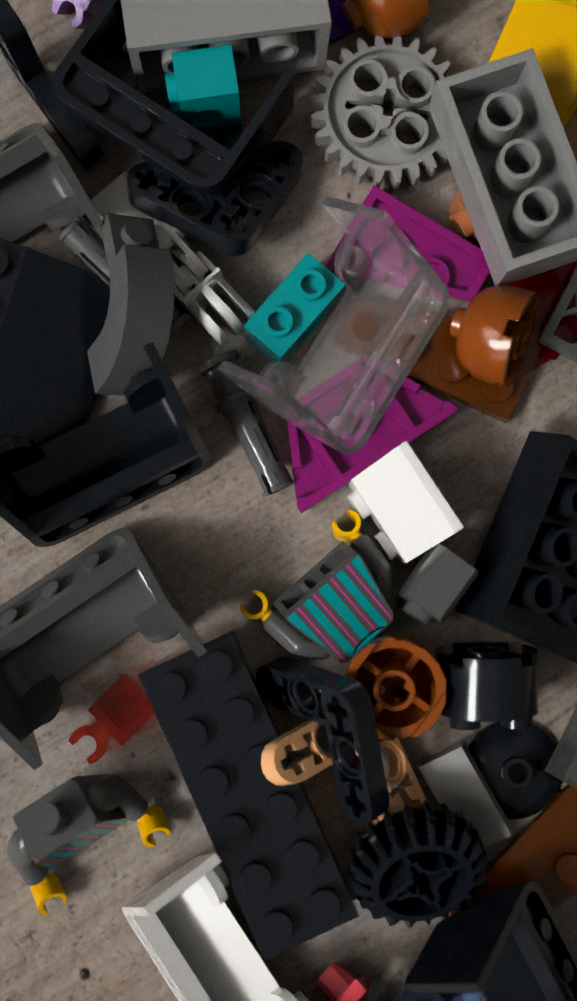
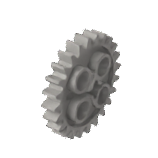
M376 35L374 46L368 47L366 42L359 37L357 38L355 54L342 46L339 51L340 64L328 59L325 66L327 77L317 76L315 90L319 93L311 96V109L317 111L311 114V127L320 130L316 133L315 144L316 146L329 145L325 151L326 162H331L338 158L341 159L338 171L340 176L346 174L350 169L357 171L355 184L358 186L366 176L373 177V185L380 188L383 178H389L394 191L398 190L401 177L406 176L409 182L415 186L420 178V169L432 177L437 168L435 160L445 164L448 161L430 113L429 104L435 82L447 76L451 63L445 61L435 65L433 63L437 51L435 47L428 50L424 55L419 53L420 39L415 38L407 48L402 46L401 36L394 37L392 45H385L383 37ZM361 81H370L377 86V89L364 91L357 87L356 84ZM415 87L420 89L424 96L413 98L408 96L403 89ZM351 104L353 108L349 110L346 108V105ZM383 108L391 109L392 116L383 115ZM426 114L429 119L425 120L422 115ZM361 125L367 127L372 134L366 138H359L354 136L349 129ZM401 132L413 133L419 142L415 144L402 143L398 139L397 134Z

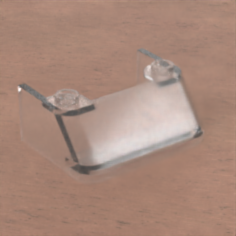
M327 196L322 206L347 233L346 238L336 253L334 262L335 274L346 284V291L298 368L283 360H275L266 365L261 373L257 375L223 360L218 369L267 409L329 447L344 454H353L365 445L443 319L449 304V292L445 283L386 211Z

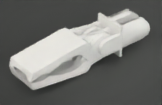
M124 171L90 201L102 221L107 213L153 219L159 248L171 250L174 270V298L192 315L191 318L194 316L208 333L224 347L229 342V339L204 310L209 308L234 335L243 330V325L219 296L222 294L247 321L255 311L223 278L219 267L216 268L202 252L197 251L194 253L189 248L190 245L184 238L185 234L175 227L140 212L130 204L127 190L128 174Z

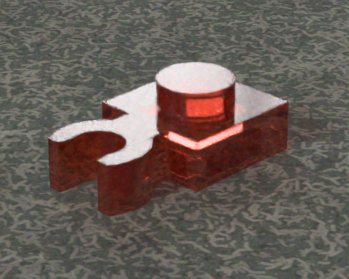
M127 673L123 674L88 709L97 721L94 724H85L76 729L71 734L69 742L74 745L85 735L93 737L97 747L95 752L87 758V761L90 764L97 762L107 752L111 736L123 745L155 714L146 693Z

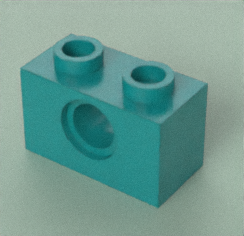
M232 45L171 53L174 73L165 74L172 113L210 138H214L225 128L242 127L239 89Z
M308 252L243 325L245 339L281 370L343 300L346 284Z

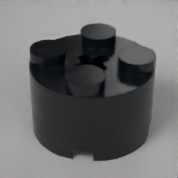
M498 641L453 643V653L447 654L443 646L436 648L435 655L440 660L446 676V704L441 715L450 718L451 728L457 730H476L481 728V722H501V726L508 729H528L532 727V717L539 712L538 650L536 648L522 644V654L508 652V642Z

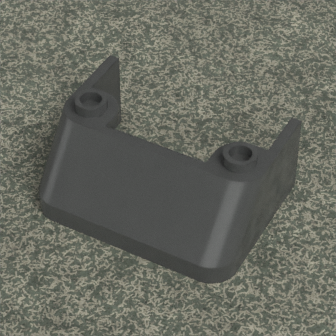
M40 123L23 127L0 141V239L14 242L45 223L49 229L60 228L61 231H64L78 216H81L84 220L87 216L94 228L103 224L64 154Z
M117 529L106 534L0 606V738L34 770L43 763L33 731L49 723L57 715L62 703V692L59 686L61 682L138 630L151 643L170 640L180 633L198 657L207 652L184 607L130 530Z

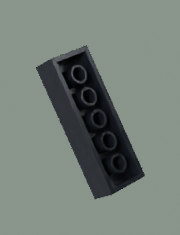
M232 630L204 643L207 652L200 657L191 649L138 674V677L216 853L222 861L221 864L263 959L266 961L359 917L354 896L303 783L300 782L286 786L275 785L266 778L262 771L261 754L264 747L273 739L281 736L259 690L235 632ZM286 753V757L281 760L284 770L289 769L288 765L292 762L289 753Z

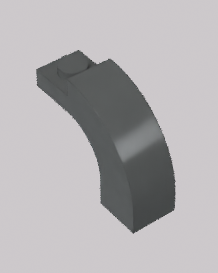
M107 213L100 227L110 275V300L104 326L87 353L95 394L124 396V391L130 384L132 376L144 369H154L143 346L153 342L161 359L163 360L173 319L174 270L171 250L159 248L153 219Z

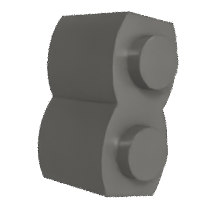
M437 544L426 551L397 591L396 595L403 600L398 608L421 625L429 626L432 621L443 624L476 579L479 572L447 547Z

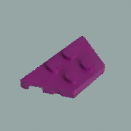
M368 354L286 406L296 502L299 512L302 514L348 484L351 479L405 441L410 444L456 414L458 409L453 403L447 400L444 402L421 389L420 384L404 375L399 376L390 371L387 365Z

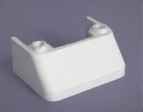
M216 853L197 856L122 907L128 923L178 1001H309L302 992L297 991L292 994L287 989L281 988L229 910L225 903L228 899L225 887L230 882L225 871L219 865L222 861Z

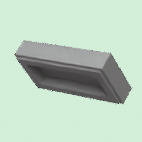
M464 741L421 762L418 768L439 805L446 803L452 812L461 810L464 817L468 819V822H472L474 828L478 830L484 848L512 836L513 827Z

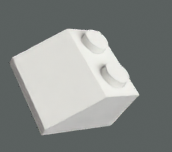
M407 441L355 476L348 484L353 491L347 495L349 502L362 520L368 516L371 518L380 532L374 536V539L389 561L397 557L400 564H405L464 528Z

